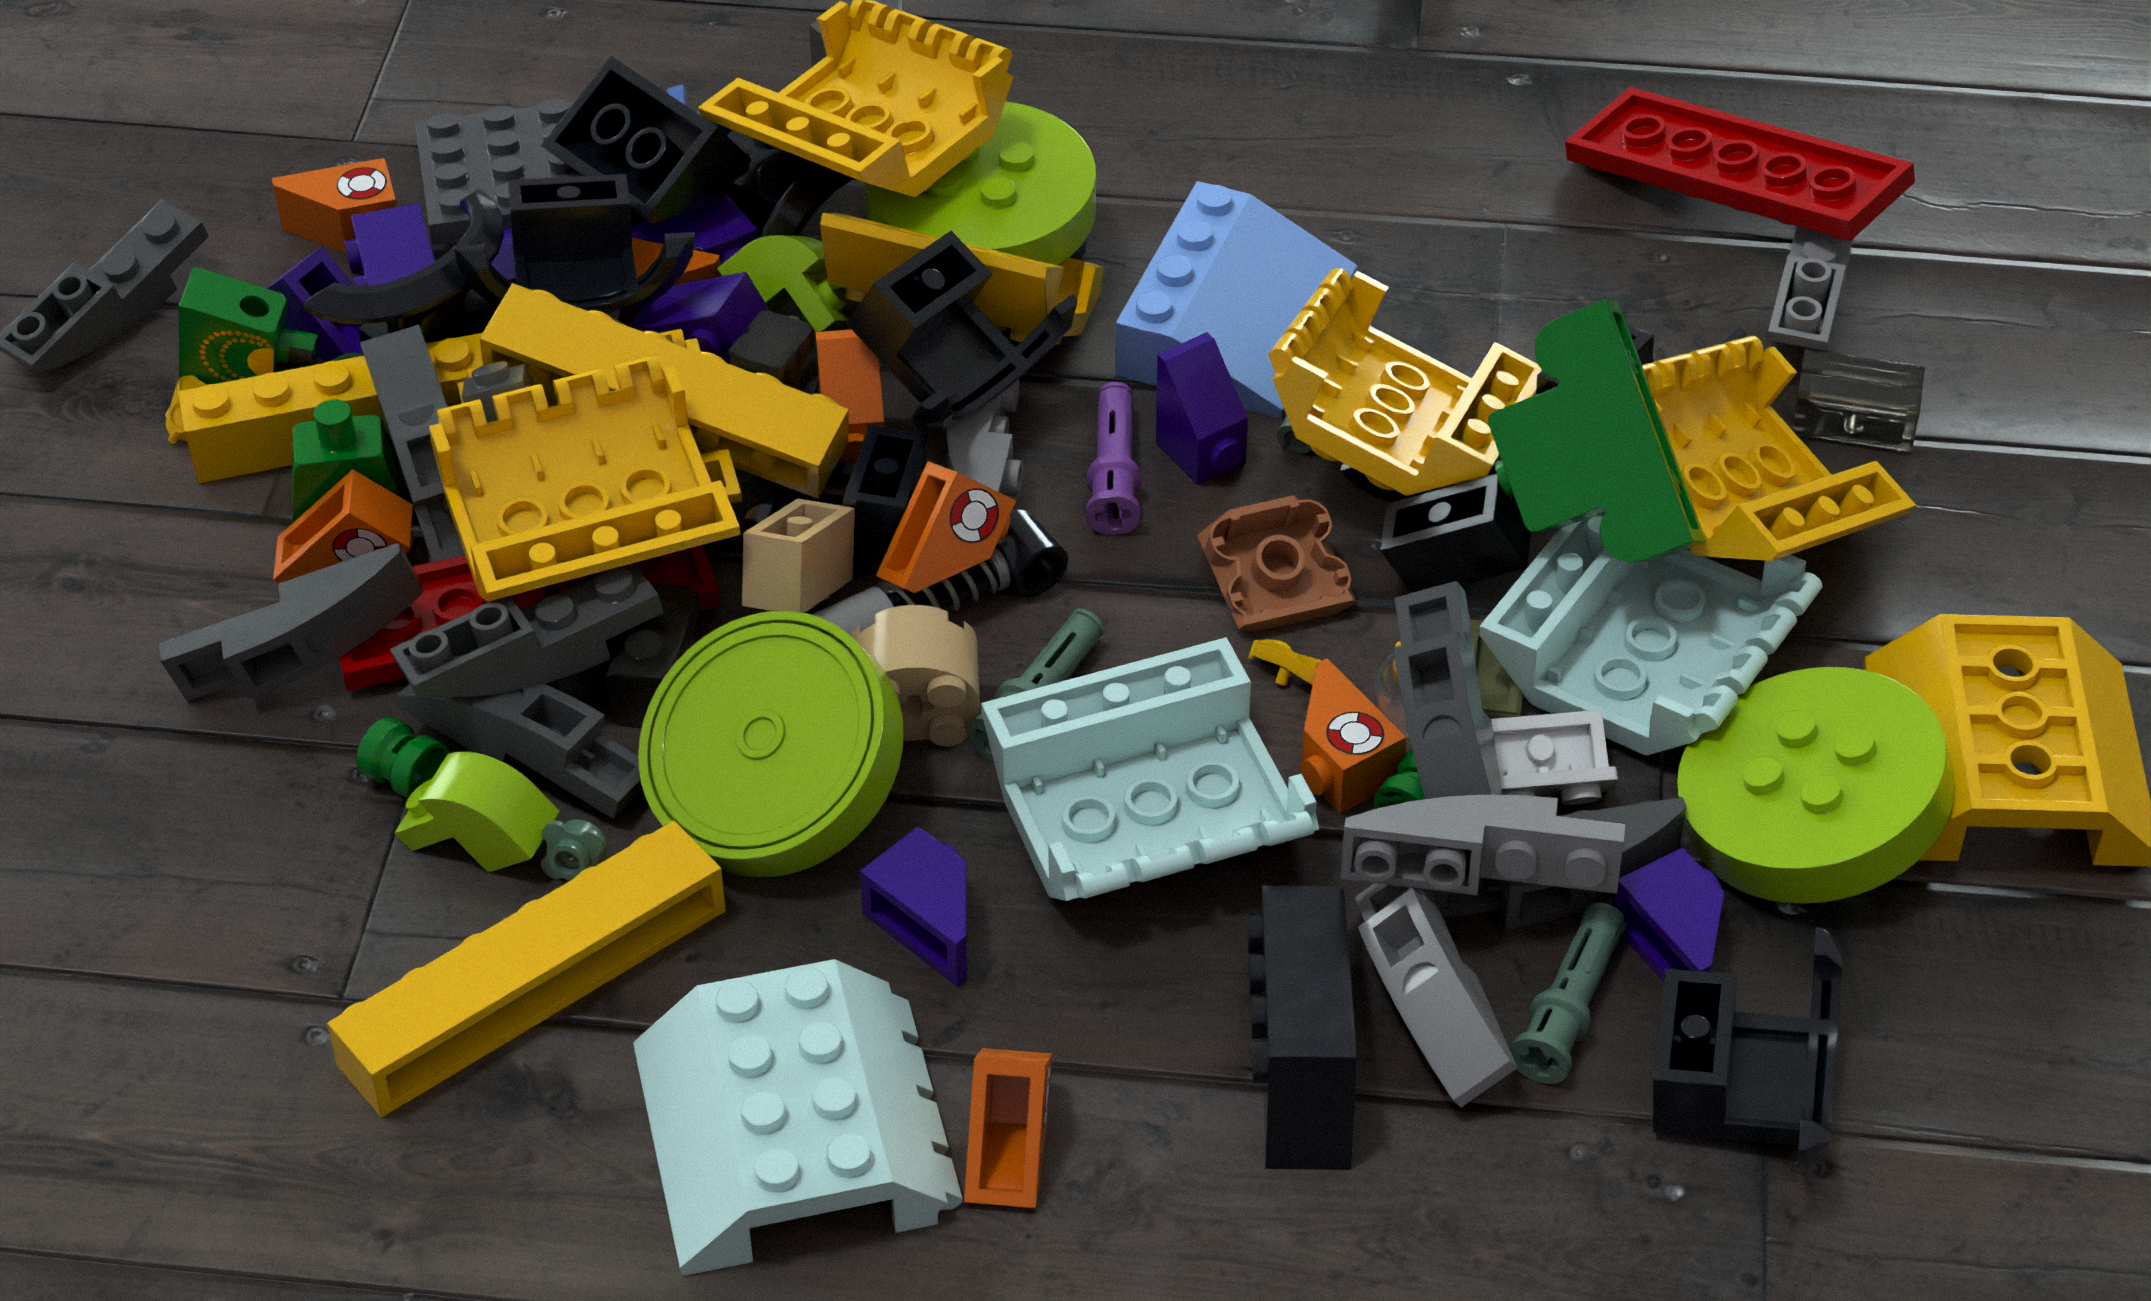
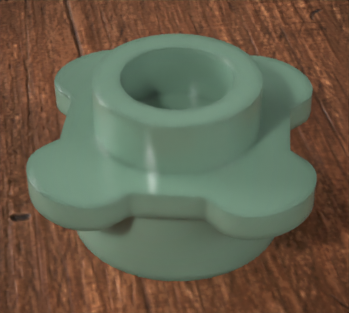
M574 819L563 823L555 820L549 822L542 830V837L547 842V855L541 860V867L553 879L563 878L572 880L584 869L600 864L606 856V839L603 833L590 822Z

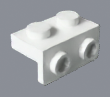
M1602 710L1491 719L1502 795L1561 796L1562 804L1581 805L1600 801L1602 799L1601 792H1607L1618 781L1616 767H1609Z

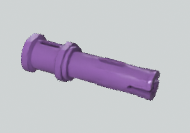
M1109 382L1101 386L1098 391L1097 458L1087 470V486L1093 495L1086 504V520L1089 526L1097 533L1106 536L1128 534L1134 530L1140 522L1141 511L1138 500L1135 498V494L1141 486V471L1135 461L1132 460V390L1125 383ZM1114 502L1117 503L1119 508V518L1114 519Z

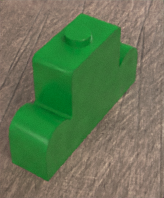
M1603 299L1558 317L1546 324L1536 338L1534 346L1535 358L1545 374L1552 379H1558V386L1496 410L1488 417V424L1501 458L1500 461L1495 462L1498 481L1507 497H1515L1525 527L1531 532H1552L1606 512L1602 516L1599 528L1601 542L1608 553L1616 559L1626 562L1654 561L1706 542L1620 303Z

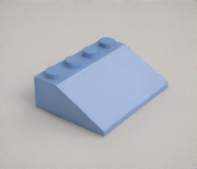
M1197 181L1116 321L1115 376L1157 386V354L1208 332L1217 343L1244 409L1282 419L1285 410L1272 380L1275 371L1268 354L1281 336L1284 335V332L1298 313L1301 312V309L1317 290L1327 274L1332 269L1341 268L1349 274L1352 280L1357 271V265L1253 195L1228 189L1221 185H1211Z

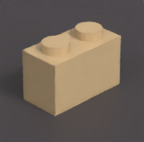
M796 499L743 533L742 606L763 609L765 612L796 611L805 613L853 580L855 508Z

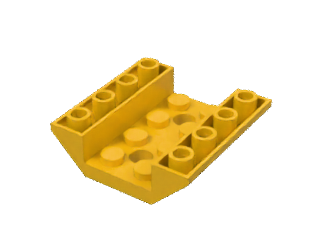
M1939 614L1864 658L1863 670L1892 678L1916 692L1935 713L1945 737L1955 784L1953 806L1946 826L1939 838L1919 860L1958 861L1967 826L2086 829L2093 865L2151 867V800L2122 663L2071 618ZM2003 666L2013 667L2021 676H2007L1997 668ZM2014 764H2032L2041 774L2031 775L2023 773Z

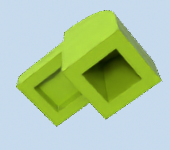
M774 235L761 237L742 247L717 268L722 276L747 272L772 314L793 299L815 332L838 331L848 327L846 323L852 316L851 311L847 307L850 299L845 298L846 291L842 286L827 283V276L824 274L826 267L823 244L819 240L806 236Z
M453 752L447 754L433 778L421 784L409 796L405 805L408 812L394 834L411 851L454 837L490 873L532 859L544 839L542 837V830L549 822L555 820L560 811L527 777L510 765L484 754Z

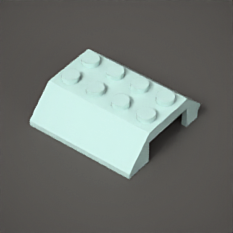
M1602 512L1560 528L1482 622L1479 628V636L1531 705L1551 714L1602 710L1605 738L1647 756L1695 742L1702 733L1718 729L1738 702L1737 695L1747 690L1767 663V655L1776 651L1796 624V616L1802 615L1823 588L1821 580L1816 575L1805 572V560L1788 555L1773 561H1765L1762 581L1706 557L1695 556L1687 549L1654 561L1626 562L1618 560L1608 553L1601 542L1599 528L1602 516L1606 513Z
M1227 637L981 703V713L1004 803L1049 897L1064 901L1079 897L1085 899L1128 887L1131 882L1149 881L1194 868L1195 864H1209L1255 851L1257 847L1262 845H1276L1314 834L1315 830H1319L1316 816L1317 802L1302 774L1289 777L1287 788L1249 718L1251 681Z
M833 959L697 985L633 1042L681 1277L753 1262L749 1228L891 1200L893 1225L895 1232L898 1233L937 1225L940 1210H951L961 1204L963 1198L952 1158L944 1156L949 1147L936 1102L929 1100L933 1095V1088L922 1048L914 1045L919 1037L910 1004L907 999L891 993L889 982Z

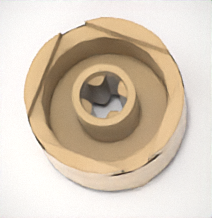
M925 605L897 606L874 614V624L861 633L859 624L850 636L875 659L894 686L903 716V741L931 740L934 744L943 747L956 746L967 739V727L973 718L978 715L980 709L978 645L973 628L964 621L963 629L949 621L948 611Z

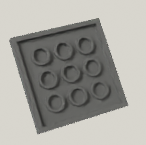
M548 99L540 102L537 106L517 109L508 106H494L479 114L457 116L452 113H440L429 117L425 121L415 122L432 245L460 241L471 223L469 215L460 207V200L477 189L484 191L496 202L503 217V228L506 229L511 226L508 180L582 176L541 146L575 101L568 102L564 99ZM631 210V218L641 217Z

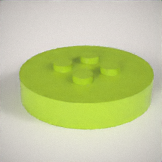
M1005 102L994 136L916 198L865 182L867 219L937 237H942L952 230L966 244L1059 265L1079 249L1091 232L1095 222L1096 166L1087 143L1067 123L1040 109L1023 104Z
M796 611L761 612L731 621L715 629L690 647L667 672L651 699L643 720L638 750L639 773L646 800L662 826L675 820L723 871L746 877L764 878L792 874L813 867L835 855L851 843L869 825L888 797L900 766L903 750L904 730L900 702L894 686L882 667L855 639L834 623L818 616Z
M1847 667L1808 668L1776 675L1748 687L1744 693L1738 694V702L1718 729L1702 733L1695 742L1687 744L1681 758L1677 779L1678 796L1683 797L1687 806L1685 814L1686 824L1694 847L1704 864L1725 883L1742 892L1762 899L1783 903L1805 904L1840 900L1867 892L1889 882L1914 865L1932 847L1946 826L1954 801L1955 784L1953 770L1943 730L1933 710L1916 692L1904 684L1887 676L1862 669Z

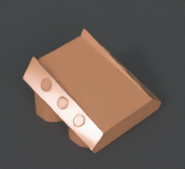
M1293 495L1228 510L1197 534V538L1238 630L1248 632L1267 630L1337 614L1357 603L1350 588L1351 576L1347 564L1335 556L1328 542L1332 521L1327 508L1321 503L1310 499L1300 500Z

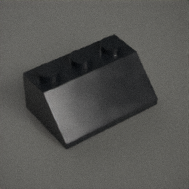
M612 56L607 59L541 144L545 150L582 176L626 174L631 210L651 224L717 205L752 160L718 126Z

